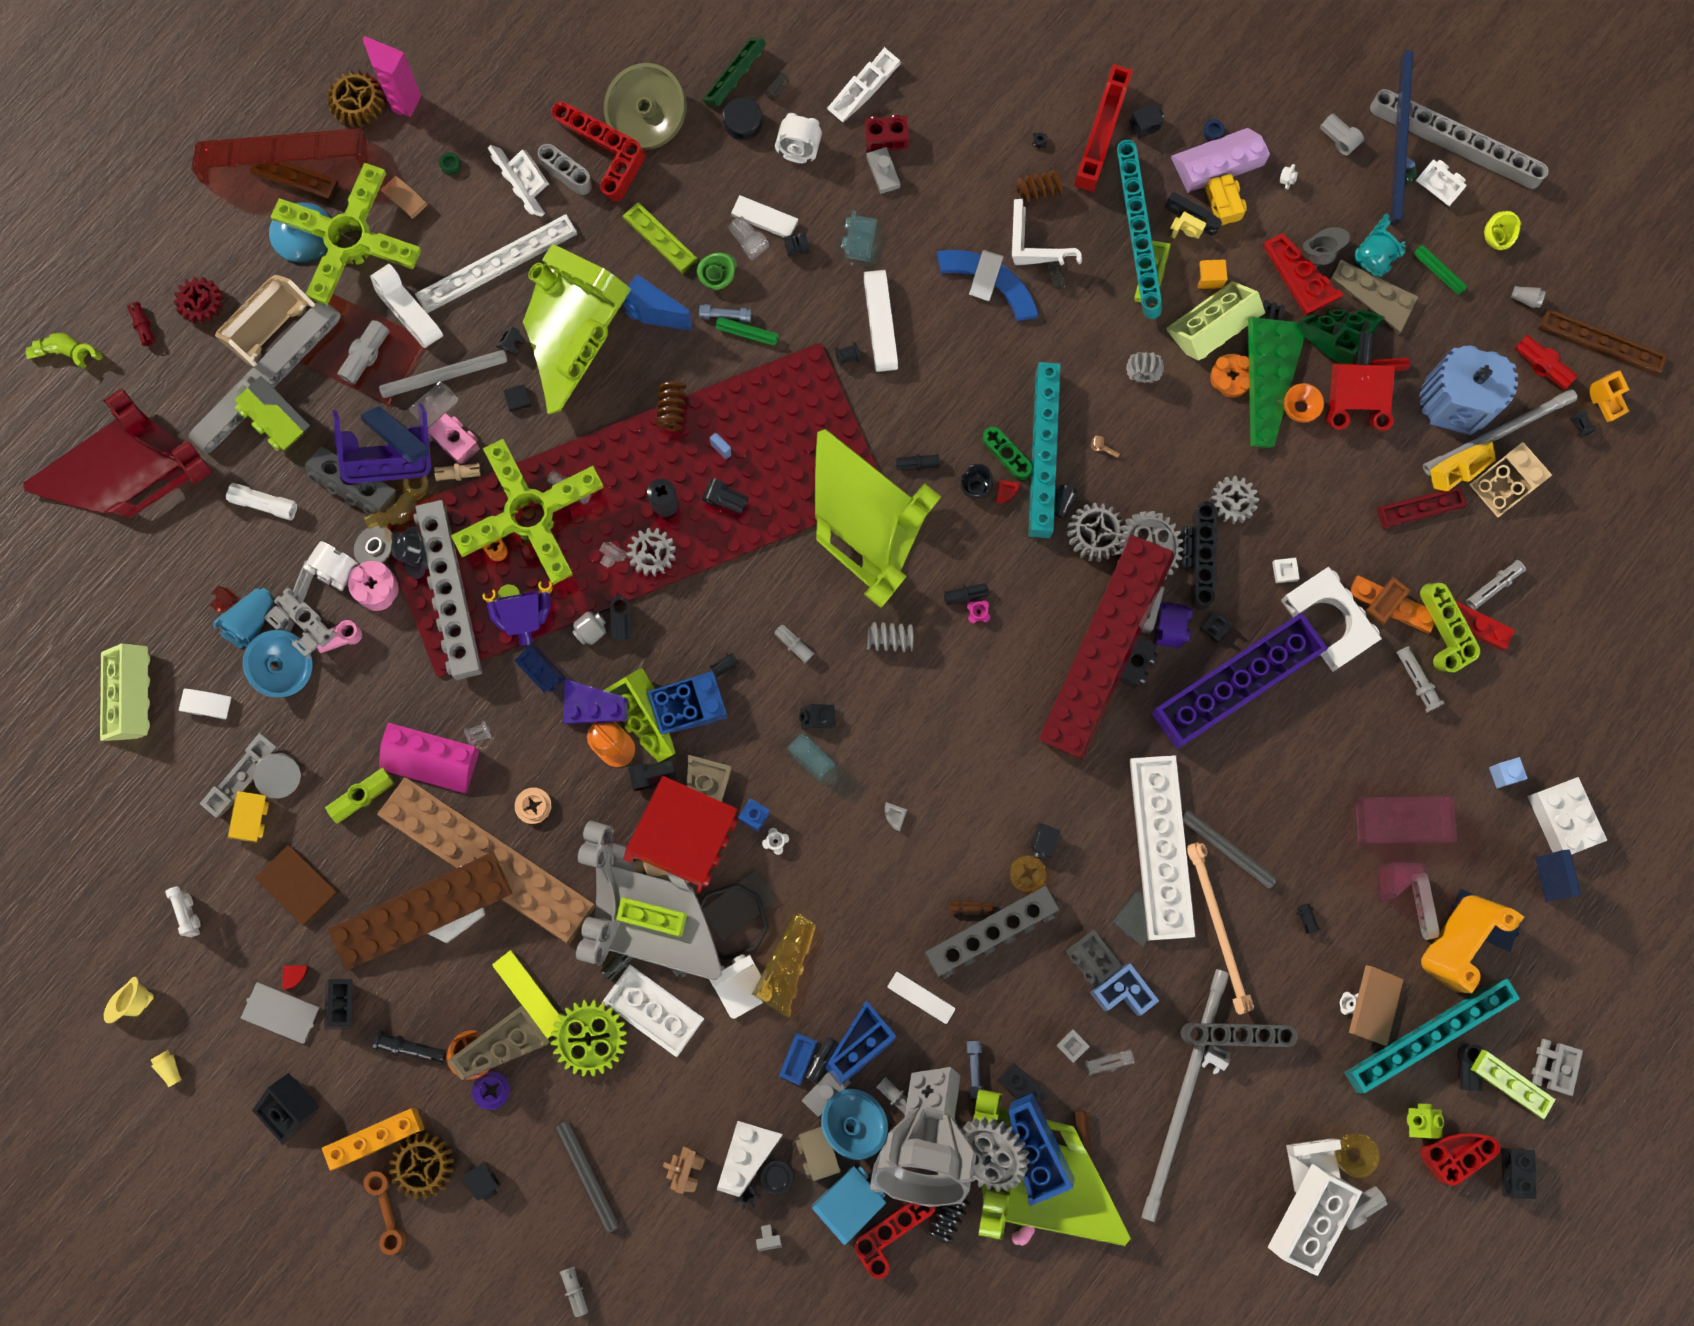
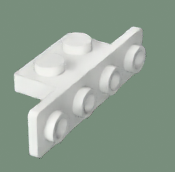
M490 145L488 150L492 154L491 159L503 170L502 175L511 182L514 187V193L524 201L525 209L531 215L535 214L542 217L545 213L535 197L549 183L529 153L522 149L509 161L501 148Z

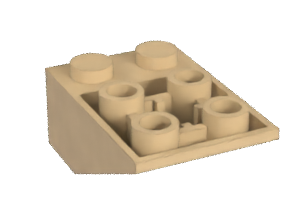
M1522 442L1469 485L1497 517H1500L1551 477L1552 474L1526 444Z

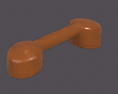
M380 1170L373 1171L364 1178V1188L369 1194L378 1196L387 1231L380 1238L379 1247L384 1254L394 1255L405 1247L406 1235L395 1224L386 1192L390 1187L388 1174Z

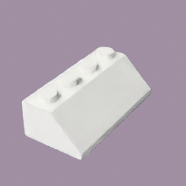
M1312 1164L1268 1248L1284 1261L1318 1276L1362 1191L1334 1174Z

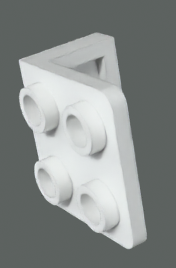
M742 954L732 960L733 965L726 969L724 966H721L723 974L715 981L709 979L729 1016L733 1019L771 998V993L750 955L745 957Z

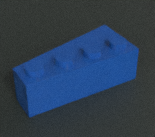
M1031 1093L1011 1102L1009 1115L1014 1135L1020 1134L1017 1139L1018 1142H1025L1022 1149L1029 1151L1025 1158L1029 1159L1030 1162L1026 1166L1028 1171L1023 1178L1028 1193L1029 1206L1073 1189L1075 1178L1034 1094Z

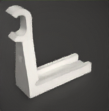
M1014 199L1012 258L1015 265L1059 261L1062 266L1064 264L1063 259L1066 256H1077V263L1079 265L1082 263L1081 252L1076 248H1025L1024 250L1026 207H1023V199Z

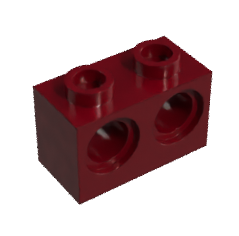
M892 115L883 118L873 116L865 119L866 152H872L885 147L887 150L908 149L907 116ZM893 130H900L901 132L894 133ZM878 131L880 134L875 135L871 132Z

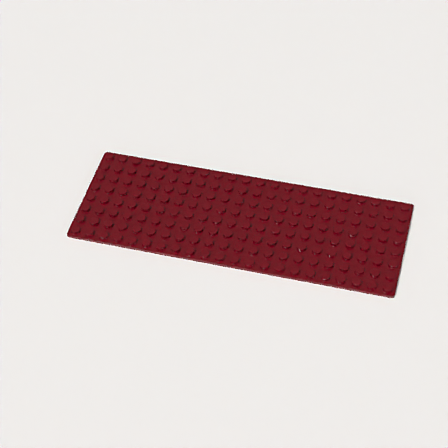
M817 343L688 394L684 398H679L685 401L684 406H679V408L685 411L684 414L678 415L684 418L683 422L677 423L683 426V429L680 431H670L657 426L656 419L658 416L656 412L659 408L655 407L516 462L528 488L536 489L542 493L552 489L553 485L591 466L594 467L604 487L553 512L552 521H554V524L550 531L573 575L554 585L552 584L549 614L545 623L540 625L539 630L531 631L533 640L574 624L586 612H592L596 615L610 609L612 599L617 596H623L628 601L817 525V519H815V469L817 432L826 429L878 470L822 344ZM715 433L731 447V456L726 460L711 446L710 437ZM494 471L385 514L381 520L376 519L377 525L387 527L392 533L405 532L409 527H417L414 520V514H417L416 506L442 500L447 509L453 535L487 517L503 513L509 498ZM711 478L720 480L728 485V488L749 496L747 506L742 515L721 506H711L701 499ZM656 479H667L675 487L679 505L676 512L669 517L658 516L651 508L647 490L651 482ZM532 501V503L522 509H517L518 513L515 516V520L521 527L535 526L542 520L545 512L541 505L534 504ZM431 524L428 531H435L438 524ZM647 528H650L651 533H654L656 528H658L660 535L666 532L668 535L667 539L672 538L673 540L671 546L676 548V552L671 553L675 556V561H669L672 567L667 568L665 566V574L657 571L656 577L653 576L652 572H649L647 577L644 576V570L637 573L636 566H631L630 564L632 559L627 556V553L632 552L628 549V544H634L632 537L639 538L638 531L646 534ZM515 532L501 538L508 549L507 556L501 561L492 560L483 547L462 557L455 545L480 661L520 646L518 634L507 635L506 631H501L491 621L487 608L488 603L483 599V593H486L488 599L493 597L492 590L498 595L501 587L514 585L522 594L538 591L540 581L542 582V588L546 589L549 587V581H551L539 558L531 562L530 560L524 561L520 544L525 543V540ZM438 544L434 546L433 552H439L443 545ZM642 544L639 546L637 554L639 551H641L643 546ZM497 546L493 547L494 552L498 550ZM647 546L648 553H650L656 559L655 551L653 552L652 549H650L649 546ZM666 551L662 554L661 561L665 558ZM391 553L389 557L434 672L438 677L448 675L446 662L449 659L447 653L444 654L441 646V640H444L443 632H439L436 619H439V613L434 610L432 598L435 597L434 590H430L428 585L429 568L426 569L425 574L421 578H411L404 567V563L396 560ZM646 563L645 565L653 566L654 564ZM447 565L440 566L437 573H444L447 570ZM444 587L442 590V594H449L452 590V587ZM617 600L614 603V607L626 602L624 600ZM456 607L449 608L446 615H454ZM455 628L451 632V637L459 636L461 629ZM461 649L457 651L456 658H463L466 650Z

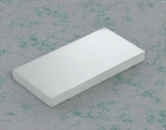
M630 964L603 1000L607 1007L613 1006L615 1013H620L622 1018L676 1057L679 1056L704 1020L702 1016Z

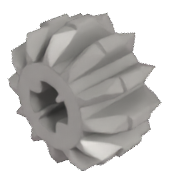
M1137 352V354H1132L1128 359L1126 367L1129 379L1136 380V382L1153 383L1158 381L1164 371L1163 360L1160 355H1155L1154 352Z

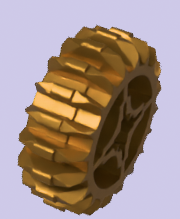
M350 70V75L347 76L342 72L343 78L341 79L335 77L336 84L330 83L331 90L327 91V104L335 119L340 120L344 125L349 123L352 128L356 123L360 127H362L364 122L370 125V119L377 121L376 114H382L381 108L385 107V94L375 77L371 78L368 72L363 75L360 70L357 74ZM353 95L356 96V98L358 99L359 103L356 102V100L354 99Z
M420 1133L415 1134V1142L412 1137H407V1145L403 1142L398 1144L402 1152L393 1151L392 1154L398 1159L390 1160L389 1163L396 1165V1169L390 1170L389 1173L397 1174L392 1183L401 1182L397 1188L398 1191H402L405 1187L407 1188L405 1191L406 1197L410 1196L413 1191L414 1199H419L421 1192L424 1199L429 1198V1191L433 1196L438 1195L437 1187L440 1190L446 1188L442 1180L445 1182L451 1181L452 1178L446 1175V1173L454 1172V1168L448 1167V1164L453 1163L455 1160L454 1158L447 1159L446 1155L451 1154L452 1150L443 1151L447 1144L445 1141L437 1145L439 1141L438 1136H434L430 1141L431 1136L429 1133L424 1135L423 1140ZM417 1146L428 1147L432 1149L436 1153V1155L432 1157H426L423 1155L422 1151L419 1152ZM411 1151L412 1165L405 1171V1159ZM419 1160H421V1163L431 1161L424 1167V1173L423 1170L413 1171L420 1165ZM439 1161V1174L433 1181L432 1167ZM418 1175L422 1181L426 1182L427 1186H418L408 1178Z

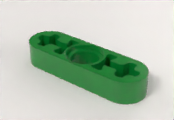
M996 427L987 428L982 437L985 447L1016 479H1027L1032 471L1031 462L1000 429ZM989 434L991 436L997 435L996 441L998 444L994 440H988ZM1008 448L1012 450L1013 457L1006 459L1001 455V451ZM1018 465L1020 467L1026 466V473H1024L1023 471L1020 473L1017 472Z

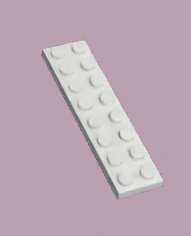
M1176 756L1131 758L1130 769L1148 941L1195 937Z

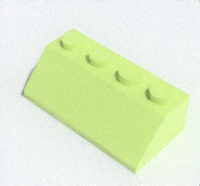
M1232 281L1166 329L1186 355L1199 361L1217 347L1222 346L1232 336L1240 333L1242 329L1248 326V319L1252 317L1259 318L1265 313L1258 291Z
M119 644L101 652L100 741L138 739L148 734L150 728L148 720V709L150 706L148 698V687L150 684V677L148 676V665L150 662L148 646Z

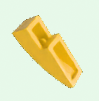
M1487 441L1470 447L1430 469L1434 489L1449 491L1459 482H1469L1496 461L1493 442Z

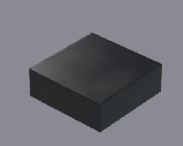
M525 384L503 390L510 412L531 406Z

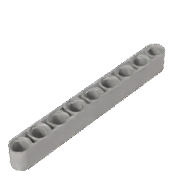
M1387 89L1380 90L1370 105L1371 112L1375 116L1396 125L1398 94ZM1410 100L1409 132L1527 188L1533 189L1538 187L1548 175V167L1543 162Z
M316 302L315 306L311 307L265 354L257 365L192 429L188 436L189 440L205 454L212 452L245 419L235 409L237 404L234 400L237 398V386L248 376H252L255 380L262 376L275 388L337 324L341 314L329 303L326 306Z

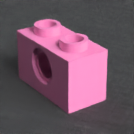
M445 413L428 429V435L455 462L459 463V465H464L480 449L477 444L478 438L471 431L466 433L461 428L463 426L462 423L455 416L450 418ZM453 436H460L458 441L450 442Z

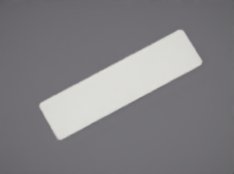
M898 972L895 973L888 985L889 989L945 1024L948 1023L955 1011L953 1006Z

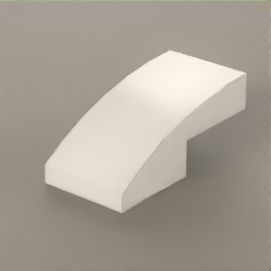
M184 689L179 711L226 720L231 697Z

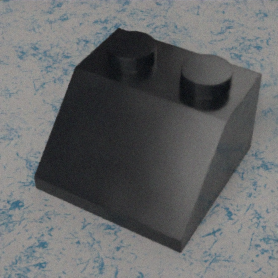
M288 1073L266 1089L252 1111L284 1145L313 1118L320 1107L315 1099L309 1096L301 1087L299 1081Z

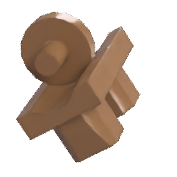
M684 1146L680 1156L673 1154L671 1163L664 1162L663 1164L664 1168L669 1169L666 1178L672 1180L670 1188L683 1194V1191L695 1192L698 1180L689 1177V1172L691 1168L701 1170L705 1158L696 1154V1151Z

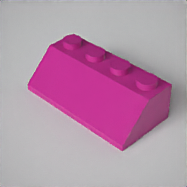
M364 36V45L391 110L398 115L404 114L411 117L421 98V93L404 52Z
M388 723L380 746L379 769L383 767L388 773L466 794L480 751L475 746Z

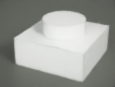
M1296 558L1280 559L1272 562L1276 583L1294 582L1300 579Z

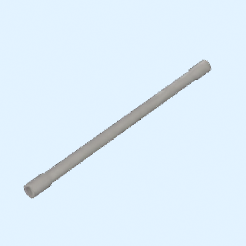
M1216 969L1201 1023H1214L1229 973ZM1194 1044L1152 1187L1141 1218L1152 1222L1156 1220L1161 1203V1195L1207 1045Z

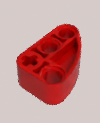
M1451 1133L1442 1135V1138L1432 1139L1424 1144L1420 1155L1440 1183L1456 1186L1494 1159L1500 1152V1145L1495 1138L1472 1133ZM1484 1141H1487L1489 1144V1150L1486 1153L1482 1150ZM1433 1148H1436L1438 1151L1436 1160L1431 1158V1150ZM1468 1154L1471 1158L1470 1165L1466 1167L1463 1159ZM1447 1170H1451V1172L1449 1173V1176L1451 1177L1450 1179L1446 1178V1176L1448 1175Z

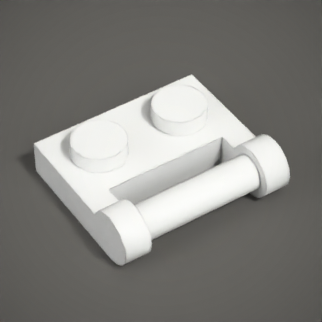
M179 886L166 890L165 893L172 902L180 926L178 928L179 934L191 938L199 935L201 924L198 916L193 914L191 908L193 900L190 894L180 890Z

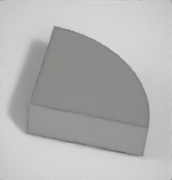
M886 802V820L892 828L900 832L907 809Z

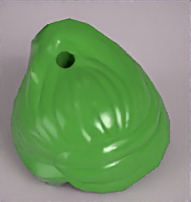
M721 252L706 256L700 261L697 268L700 282L705 287L713 290H719L728 286L734 278L737 261L733 256Z

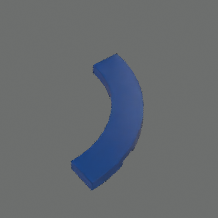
M943 250L936 253L941 274L961 273L968 275L969 273L975 275L981 258V254L962 250ZM1001 264L994 287L998 288L1005 296L1013 310L1016 322L1037 318L1038 313L1030 293L1019 278Z

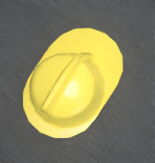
M132 977L109 1000L104 1011V1021L106 1023H113L121 1016H138L153 1000V994L146 987L138 983L137 977Z

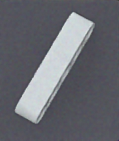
M886 271L864 272V286L876 372L898 370Z

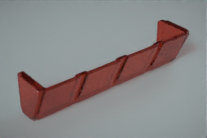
M361 128L200 141L195 144L192 171L200 183L209 185V168L238 167L239 165L276 164L287 161L323 160L325 158L355 156L362 169L364 163L368 164L367 141L365 133Z

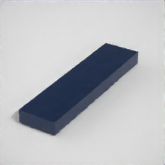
M380 406L361 414V420L410 463L430 455L429 448Z

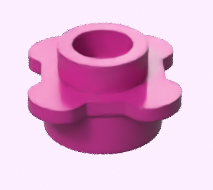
M987 601L969 602L967 605V609L970 612L968 620L971 623H976V621L988 622L990 620V615L988 614L989 603Z

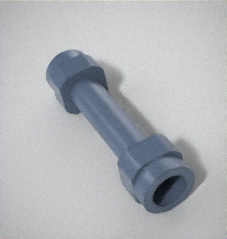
M708 304L700 305L699 318L710 320V317L740 319L741 323L751 322L752 309L711 308V305Z
M967 1041V1053H970L972 1084L969 1087L970 1099L977 1098L978 1090H984V1086H981L979 1053H982L981 1041Z

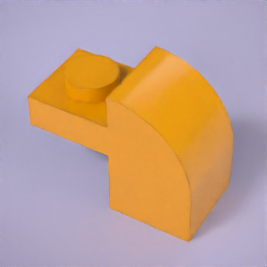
M1621 371L1612 372L1592 383L1590 387L1592 403H1598L1607 422L1613 421L1629 412L1621 395L1629 390Z

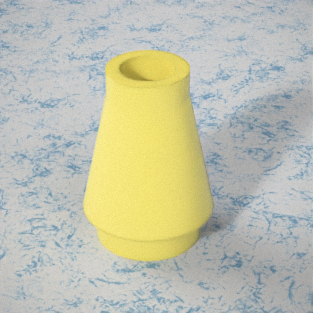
M169 1050L151 1059L153 1064L151 1067L167 1083L168 1087L182 1080L174 1055H171Z

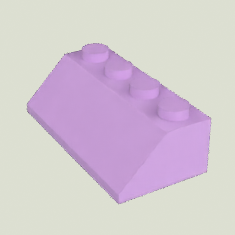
M1246 128L1172 155L1171 159L1189 194L1205 188L1209 179L1227 174H1232L1235 177L1264 166L1270 153L1262 136Z

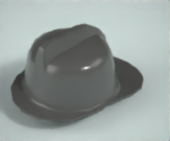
M1339 227L1327 228L1305 241L1303 249L1307 252L1309 260L1316 267L1332 263L1338 251L1349 243L1350 235L1345 229Z

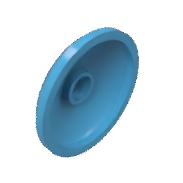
M308 202L295 203L318 211L321 215L330 218L328 213L318 205ZM272 220L269 228L270 242L277 254L283 259L293 263H309L319 259L328 251L323 238Z
M271 630L258 635L249 643L243 656V670L248 682L255 690L269 697L282 698L297 693L306 685L312 673V657L308 660L292 645L295 640H300L298 636L283 630ZM271 662H275L277 664L276 670L271 668Z
M858 1089L841 1090L835 1093L823 1108L821 1125L824 1136L830 1146L842 1156L854 1160L867 1159L883 1147L888 1134L886 1114L879 1102L868 1093ZM846 1126L850 1128L851 1132L846 1129Z

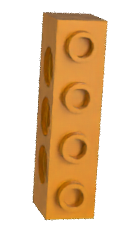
M411 1108L323 1147L322 1151L329 1169L335 1170L425 1130L418 1109Z

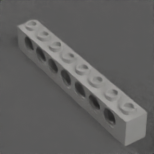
M442 500L416 506L417 514H414L416 526L420 527L422 543L426 552L427 569L429 568L430 576L427 577L430 590H434L435 597L432 598L434 610L439 613V619H436L438 630L443 632L444 640H441V646L444 654L447 653L449 659L446 662L447 672L449 675L452 674L455 680L483 674L455 545L451 537L452 531L446 506ZM431 524H438L435 531H428ZM438 544L443 545L439 552H433L434 546ZM447 565V570L444 573H437L440 566ZM451 586L452 590L449 594H442L444 587ZM456 607L454 615H446L449 608ZM455 628L461 629L459 636L451 637V632ZM461 649L466 650L463 658H456L457 651Z

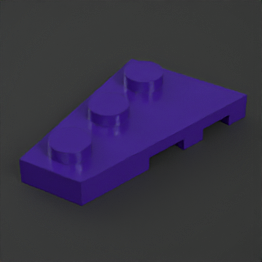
M565 679L564 724L628 720V698Z

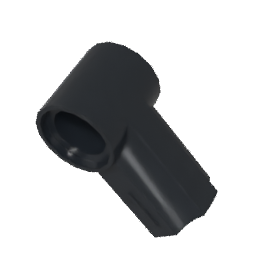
M711 478L701 499L711 506H721L742 515L747 506L749 496L728 488V485L720 480Z
M617 596L612 599L610 604L611 640L631 639L630 602L623 596ZM624 600L627 604L626 610L621 613L615 611V601Z
M672 760L651 765L639 764L628 768L633 791L645 790L653 787L655 784H659L662 776L676 780Z
M1462 1045L1457 1051V1057L1460 1061V1090L1483 1091V1078L1471 1070L1480 1052L1484 1050L1479 1045ZM1470 1049L1475 1053L1473 1061L1468 1058V1051Z

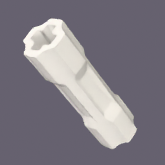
M231 483L226 493V500L228 502L268 512L290 521L294 518L297 511V503L295 501L255 491L240 484Z

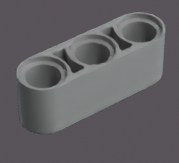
M543 144L539 147L538 157L544 170L579 195H586L591 191L590 175L585 168L551 144ZM546 156H553L550 159H544ZM563 168H569L567 171H561ZM579 180H586L584 183H577Z

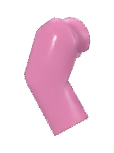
M1022 1225L1019 1232L1017 1231L1012 1234L1013 1243L1015 1245L1020 1244L1021 1246L1027 1244L1034 1234L1035 1228Z

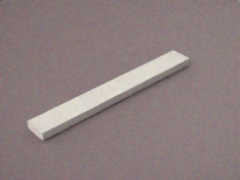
M565 214L415 293L424 311L429 313L549 250L552 244L558 245L577 235V231Z

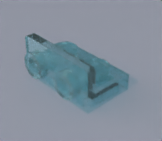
M852 210L851 217L846 218L845 224L848 236H843L841 249H845V258L870 261L877 219L856 216V211Z

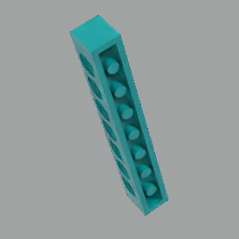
M1039 362L1036 369L1028 537L1050 538L1054 528L1060 386L1059 363Z
M1507 978L1497 979L1344 1073L1356 1093H1366L1518 1001L1520 998Z

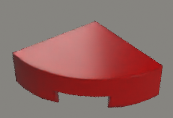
M999 480L996 503H1005L1013 499L1018 493L1021 483Z
M283 966L282 989L287 990L298 985L307 975L309 966Z

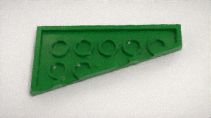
M1255 317L1248 319L1251 447L1271 448L1275 445L1284 413V398L1291 387L1305 337L1297 327L1298 322Z

